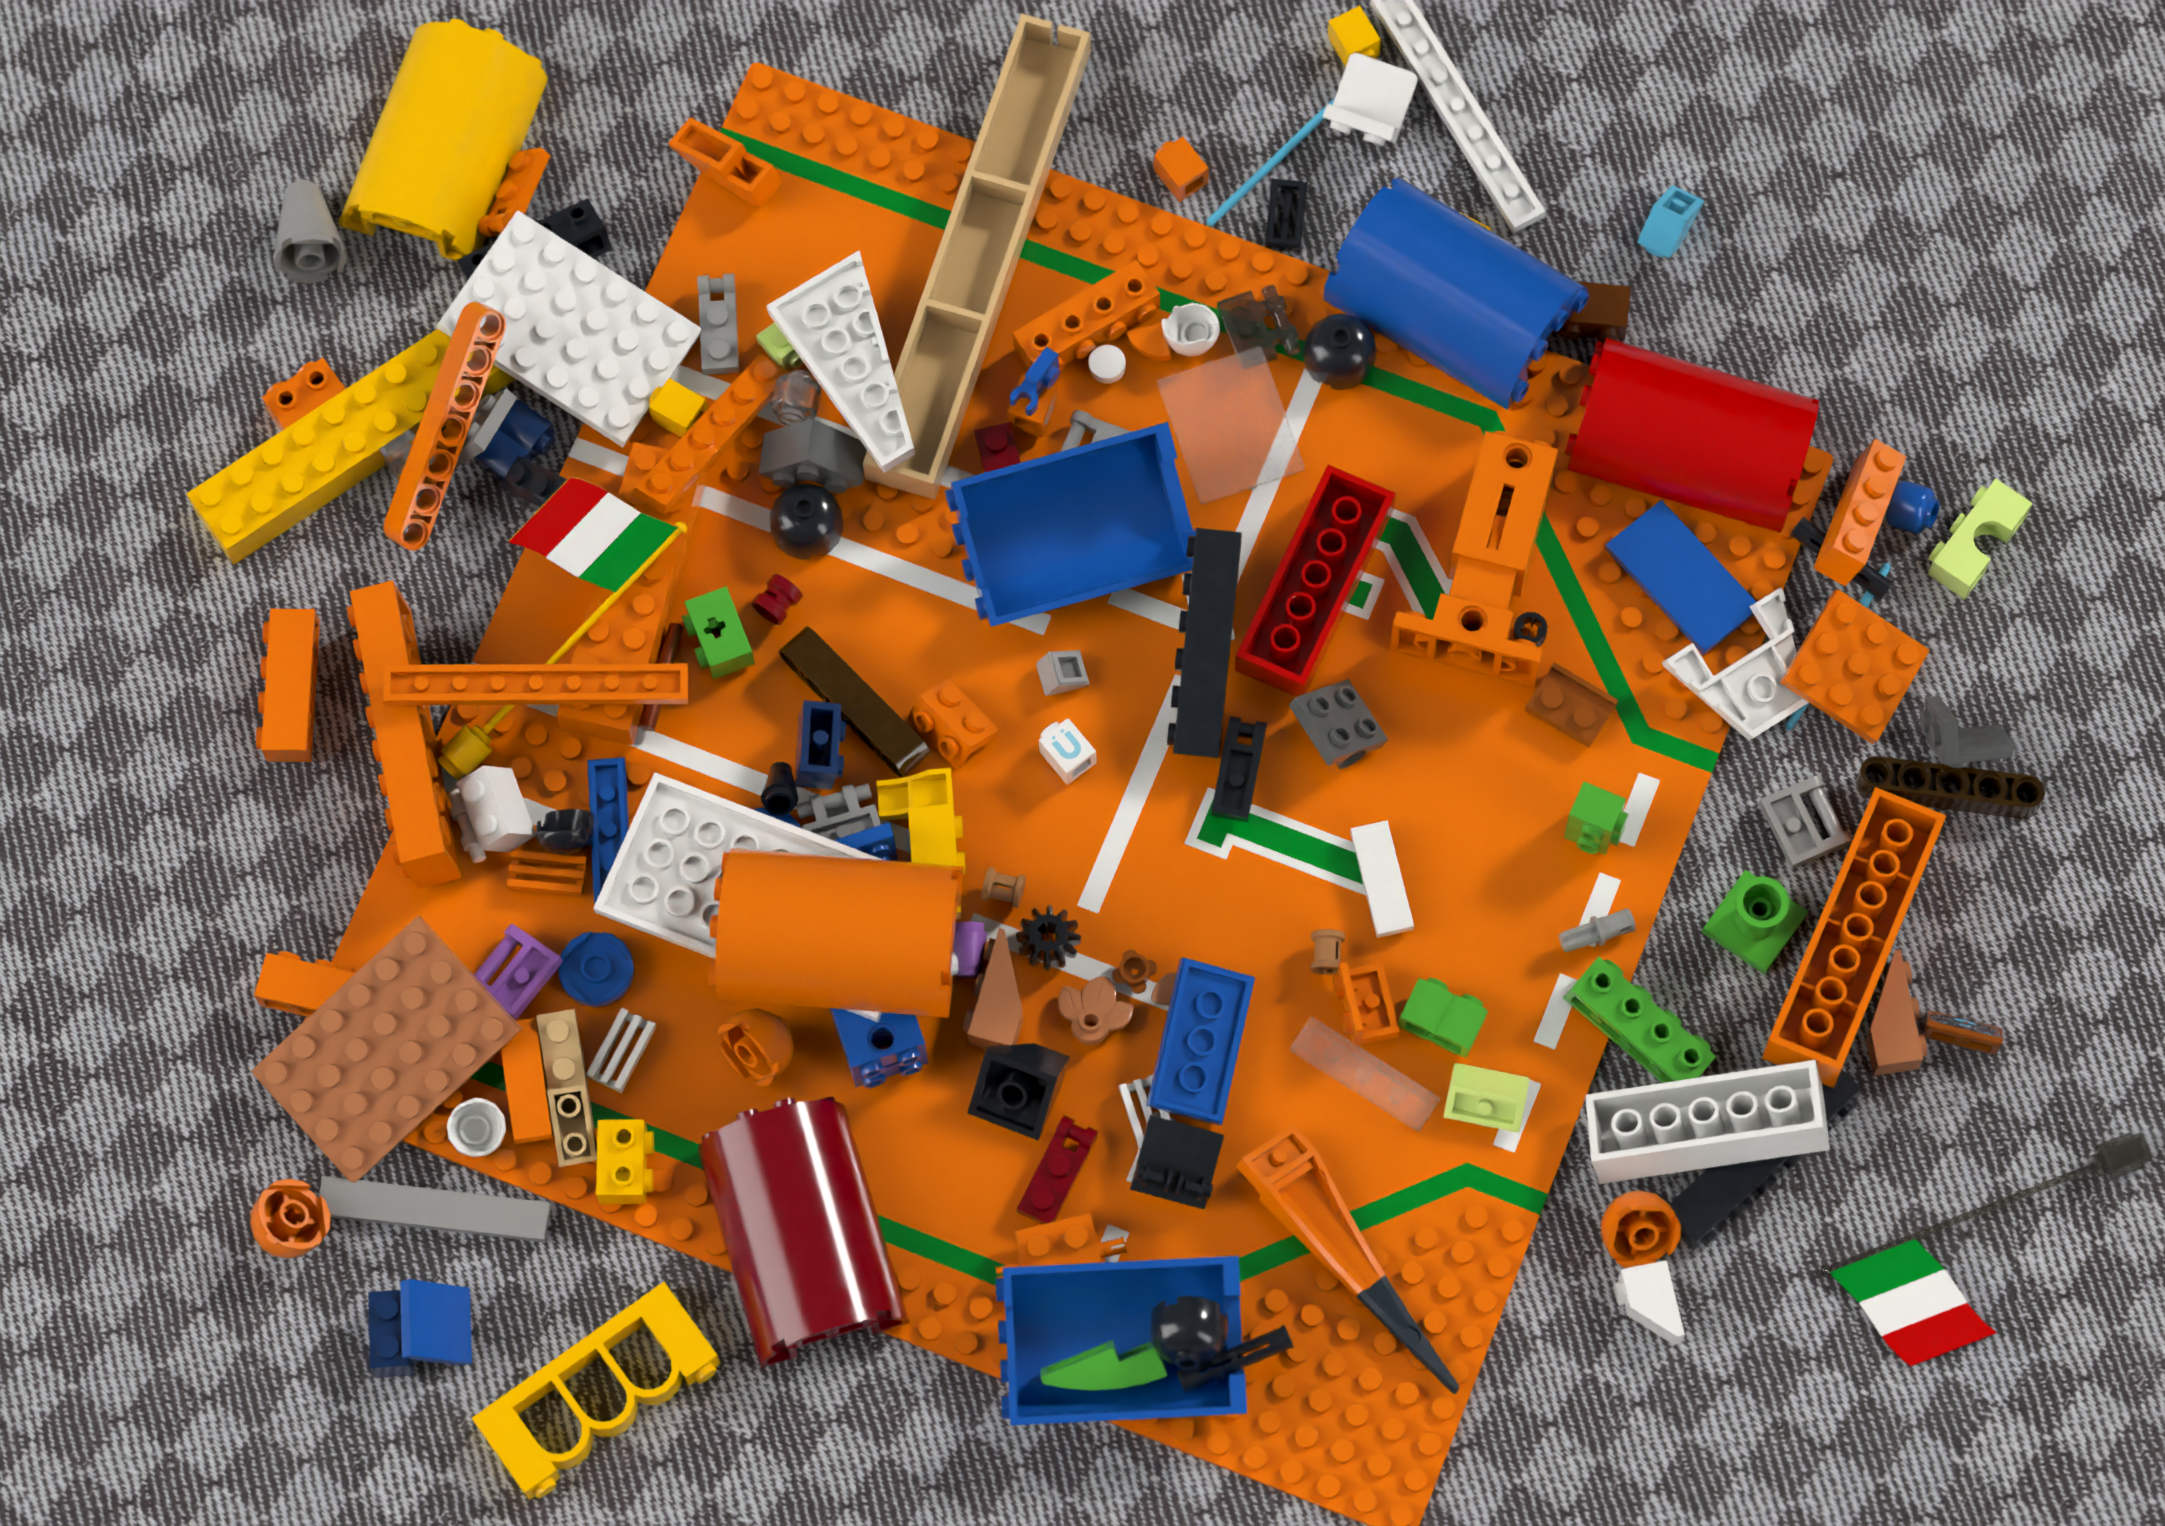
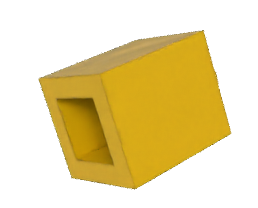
M1361 6L1328 21L1327 37L1345 67L1350 55L1353 53H1359L1373 59H1377L1380 55L1381 39Z
M668 378L663 387L658 386L653 391L648 402L650 404L649 410L652 421L679 437H682L708 410L707 401L704 397Z

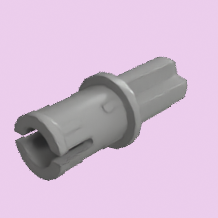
M1628 908L1605 917L1597 918L1593 916L1590 917V923L1560 933L1559 941L1564 952H1570L1596 942L1599 946L1605 945L1606 940L1634 932L1636 930L1634 926L1635 921Z

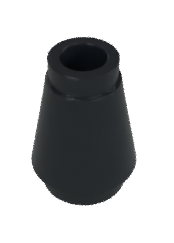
M776 762L770 767L761 794V802L770 814L784 816L792 812L798 803L799 797L791 766L785 762Z

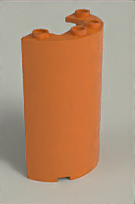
M731 848L729 852L723 853V878L716 877L714 885V901H719L718 915H711L709 935L710 938H716L715 963L710 964L709 986H715L717 999L949 1018L953 982L951 963L957 906H960L964 868L963 866Z

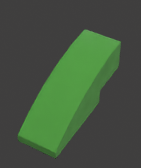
M1111 1340L1041 1368L1043 1384L1079 1390L1120 1389L1145 1384L1168 1376L1164 1360L1158 1355L1151 1341L1119 1354L1114 1341Z

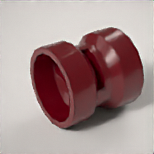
M775 573L767 581V589L763 593L757 594L752 600L751 605L763 618L779 626L786 619L787 610L790 606L797 605L803 594L791 581Z

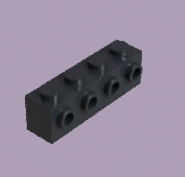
M588 198L536 221L591 258L598 257L612 250L606 228ZM495 242L457 259L465 283H467Z

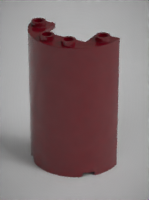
M834 1097L796 1103L795 1098H786L774 1103L772 1109L758 1112L757 1109L743 1111L736 1115L737 1121L702 1136V1142L698 1147L699 1158L761 1368L797 1358L796 1348L871 1326L872 1333L876 1334L910 1323L848 1115L842 1103L836 1102Z

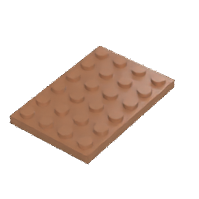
M417 916L254 1067L251 1073L350 1182L355 1183L361 1180L523 1029L421 916Z

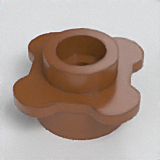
M1127 950L1123 953V959L1120 962L1119 968L1113 970L1112 978L1117 984L1124 983L1131 987L1133 993L1141 994L1147 988L1146 982L1149 977L1157 972V965L1153 960H1147L1144 956L1137 954L1135 950ZM1137 969L1138 974H1131V970Z

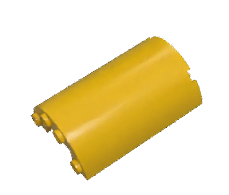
M450 19L449 22H429L418 26L413 33L340 215L339 227L369 236L374 235L377 225L435 241L440 256L454 261L482 248L486 237L479 231V220L481 217L489 214L497 197V190L503 183L510 168V161L516 152L521 150L548 81L547 74L541 67L542 62L538 58L528 55L515 45L505 41L504 36L500 32L489 28L482 31L470 27L466 22L459 19Z

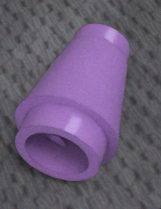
M956 922L953 952L958 960V977L974 978L978 977L988 935V932H984V923Z

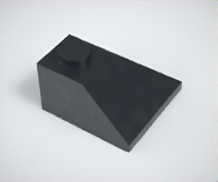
M1036 1043L987 1047L967 1114L1039 1140L1061 1089L1070 1056Z

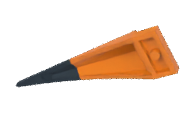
M1292 1124L1241 1158L1236 1167L1261 1194L1259 1200L1450 1392L1456 1394L1459 1390L1458 1383L1426 1339L1383 1272L1347 1209L1319 1152L1297 1127Z

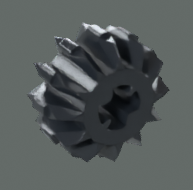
M1051 905L1046 907V915H1041L1040 911L1034 908L1031 911L1033 921L1022 918L1020 926L1023 928V931L1016 933V941L1022 943L1019 948L1020 955H1031L1029 965L1035 967L1042 960L1044 970L1047 972L1051 969L1052 961H1056L1060 968L1065 967L1066 961L1064 956L1075 958L1077 950L1074 946L1081 943V935L1074 933L1078 929L1077 921H1067L1068 911L1065 909L1055 916L1053 906ZM1048 933L1055 934V942L1052 943L1051 939H1049V943L1042 942V935L1045 934L1048 937Z

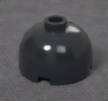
M1345 314L1326 316L1316 322L1306 336L1303 349L1305 368L1313 380L1319 384L1321 381L1326 385H1331L1332 389L1337 390L1354 388L1364 382L1374 367L1377 354L1374 336L1368 326L1358 318Z
M812 483L796 484L785 489L775 499L770 512V530L777 547L788 556L801 560L810 559V556H817L819 554L823 556L829 553L839 543L844 530L843 514L834 495L824 487Z
M1181 1296L1177 1297V1304L1165 1307L1166 1300H1164L1152 1309L1150 1319L1151 1342L1158 1355L1170 1364L1182 1370H1194L1215 1360L1224 1349L1228 1333L1229 1316L1227 1312L1225 1314L1220 1312V1305L1215 1301L1202 1297Z

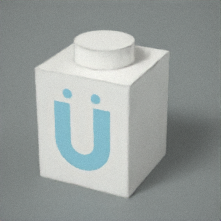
M1069 718L1060 724L1058 722L1050 724L1041 733L1039 752L1066 785L1097 763L1096 750Z

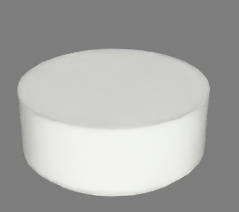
M1113 345L1099 346L1093 350L1089 357L1090 374L1098 382L1105 384L1114 383L1125 372V356L1119 348Z

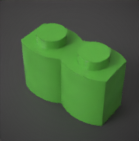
M1419 978L1399 1018L1398 1026L1413 1035L1432 1041L1447 1051L1467 1058L1486 1019L1488 1010L1482 1007L1483 1002L1472 995L1463 994L1461 997L1448 991L1449 987L1438 979L1428 978L1424 980Z

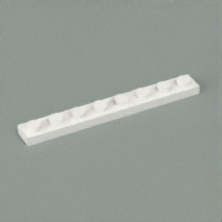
M1370 0L1373 10L1412 72L1417 75L1418 82L1513 234L1545 218V209L1413 0Z

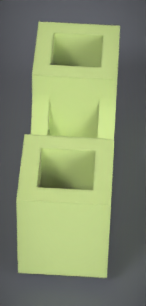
M1996 478L1988 489L1981 486L1970 502L1974 508L1968 516L1963 513L1959 515L1949 530L1953 534L1946 544L1940 541L1928 558L1932 561L1928 575L1964 600L1984 575L1991 558L1977 549L1974 538L1985 534L1992 535L2007 544L2028 516L2033 504Z

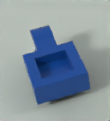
M1045 347L1025 374L1023 383L1015 388L1010 395V404L1012 406H1015L1021 398H1027L1031 401L1026 407V415L1028 416L1033 415L1037 411L1038 396L1045 387L1050 389L1060 375L1059 358L1056 352Z

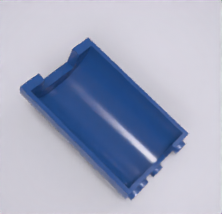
M1395 178L1391 182V185L1394 187L1389 189L1384 186L1368 203L1349 231L1336 256L1338 271L1336 274L1332 271L1328 274L1324 288V301L1342 312L1358 318L1369 328L1509 410L1513 402L1519 403L1529 389L1530 384L1527 383L1528 366L1532 360L1538 362L1548 347L1546 340L1553 330L1559 331L1565 321L1570 319L1574 311L1576 313L1582 311L1590 296L1587 293L1588 290L1582 284L1407 181Z
M1168 422L951 482V489L945 490V496L950 512L955 511L958 523L951 525L957 546L964 545L967 559L961 560L967 582L974 580L979 598L974 600L980 620L987 619L992 627L1192 570L1193 558H1186L1188 536H1196V529L1192 528L1174 459L1178 457Z
M1239 1256L1003 1268V1277L996 1278L997 1301H1004L1006 1320L998 1321L999 1344H1007L1008 1359L1000 1360L1001 1383H1009V1395L1001 1396L1002 1420L1010 1419V1426L1247 1414L1244 1368L1225 1376L1226 1380L1219 1383L1218 1380H1215L1186 1394L1176 1373V1370L1181 1369L1164 1360V1363L1167 1367L1168 1376L1145 1384L1120 1389H1066L1043 1384L1041 1379V1368L1111 1340L1114 1341L1119 1354L1150 1342L1152 1309L1164 1300H1166L1165 1307L1177 1304V1297L1181 1296L1202 1297L1215 1301L1220 1305V1312L1222 1314L1227 1312L1229 1316L1228 1333L1222 1352L1241 1344ZM1229 1360V1361H1227V1362H1225V1363H1222V1364H1220L1219 1366L1225 1365V1364L1231 1362V1360ZM1214 1368L1208 1369L1204 1372H1201L1200 1374H1204L1208 1371L1213 1370Z

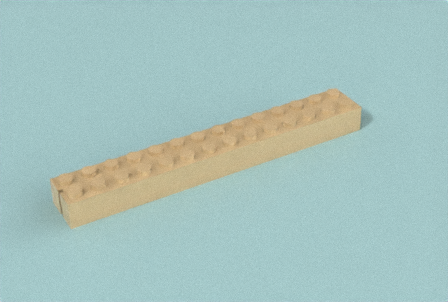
M1021 13L894 373L915 455L883 473L867 451L863 461L865 480L930 499H936L1091 53L1090 32L1059 24L1057 29L1058 46L1052 45V22Z

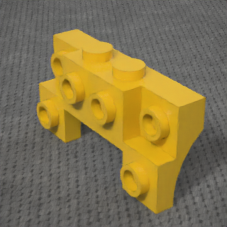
M951 768L928 769L907 777L876 781L879 820L909 819L911 862L963 866L964 874H966L965 852H957L956 839L964 838L962 816H955ZM961 903L960 906H957L956 919H962Z

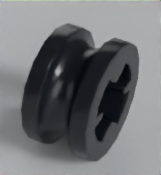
M1536 612L1523 613L1514 624L1513 637L1514 639L1532 641L1536 644V647H1540L1546 639L1547 622L1542 615ZM1531 623V628L1533 625L1538 627L1536 637L1530 638V634L1527 637L1522 634L1525 624Z

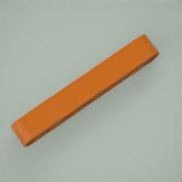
M474 301L468 303L460 313L384 520L383 529L385 535L407 550L415 551L421 549L430 537L505 333L506 320L503 314L481 302ZM486 316L484 325L480 327V322ZM473 351L471 360L467 362L469 354ZM461 386L458 395L454 397L456 389ZM448 420L446 428L441 432L442 426ZM435 455L433 463L429 466V461ZM422 490V495L416 501L418 493ZM410 524L409 530L403 535L405 528Z

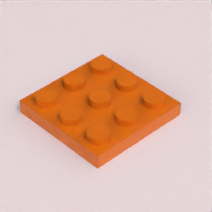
M1836 589L1826 602L1781 679L1780 684L1869 743L1874 744L1883 733L1930 650L1841 590Z

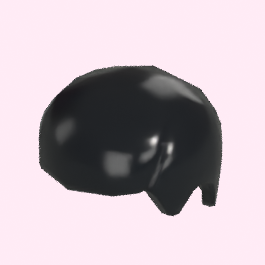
M563 809L548 812L545 815L543 826H541V821L537 822L536 838L538 843L547 851L557 855L567 856L580 852L593 840L594 815L590 811L581 809Z

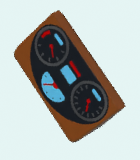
M1932 1010L1927 1011L1922 1031L1925 1038L1992 1055L1998 1053L2003 1042L2002 1028Z

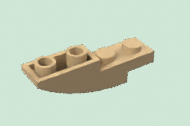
M575 1009L536 1015L559 1167L597 1161V1147L589 1088Z

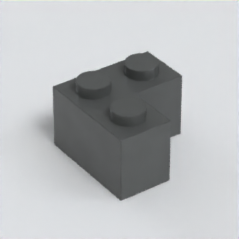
M810 419L764 433L759 475L773 480L772 483L778 487L790 488L796 483L807 480L824 485V488L829 492L844 493L846 489L862 485L864 475L863 461L867 449L859 439L815 419Z

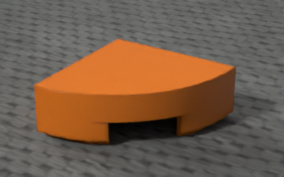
M1161 323L1126 331V338L1135 351L1155 361L1171 360V353L1165 340Z

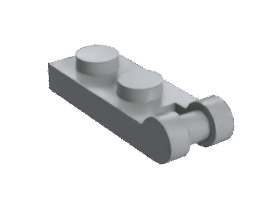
M734 273L723 274V278L710 279L709 275H700L697 277L702 373L703 375L739 373ZM724 292V300L711 301L710 293Z

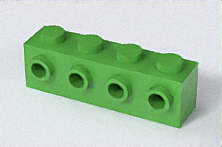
M1598 956L1563 999L1661 1083L1699 1078L1716 1057L1710 1051V1045L1700 1036L1695 1034L1692 1036L1681 1027L1682 1022L1674 1013L1666 1009L1661 1010L1654 1004L1652 996L1646 989L1637 984L1633 986L1622 976V970L1614 962L1607 959L1604 961Z

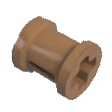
M988 867L983 883L981 900L987 901L989 898L1010 902L1012 907L1019 908L1025 889L1026 875L1020 874L1018 877L998 873L995 868ZM996 885L1003 886V887H1007V888H1011V890L1005 889V888H1001V887H996Z
M1331 929L1313 931L1311 933V940L1315 942L1314 962L1311 963V972L1320 975H1337L1338 965L1341 963V943L1345 941V933Z

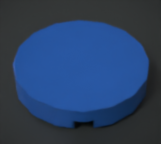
M606 932L582 933L572 939L561 952L560 957L563 963L558 968L560 983L567 995L581 1005L590 1007L610 1005L622 998L632 984L635 972L632 955L625 943L613 934Z

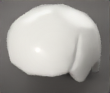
M1190 303L1180 307L1175 306L1168 319L1163 318L1161 322L1167 344L1177 354L1188 357L1199 356L1208 351L1214 345L1220 333L1216 314L1206 305Z
M482 1098L470 1099L456 1106L451 1112L447 1122L448 1138L457 1151L471 1157L488 1155L501 1145L506 1133L505 1117L496 1104Z

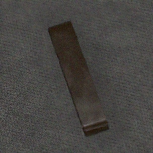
M806 626L778 651L784 662L823 702L841 704V720H846V725L899 777L902 778L931 753L921 737L810 627Z
M1872 756L1862 763L1856 778L1857 791L1867 799L1871 798L1875 787L1924 807L2017 819H2028L2034 816L2045 796V787L2042 782L2030 775L1968 767L1954 768L1944 764L1882 756ZM1869 772L1878 773L1882 776L1884 782L1880 784L1871 783L1865 774ZM1906 777L1916 778L1920 782L1921 787L1917 789L1909 788L1905 785L1903 779ZM1941 783H1954L1958 787L1959 792L1948 793L1943 790ZM1990 787L1995 791L1997 797L1986 798L1981 795L1979 788ZM2021 791L2028 792L2034 798V802H2022L2018 798L2017 793Z

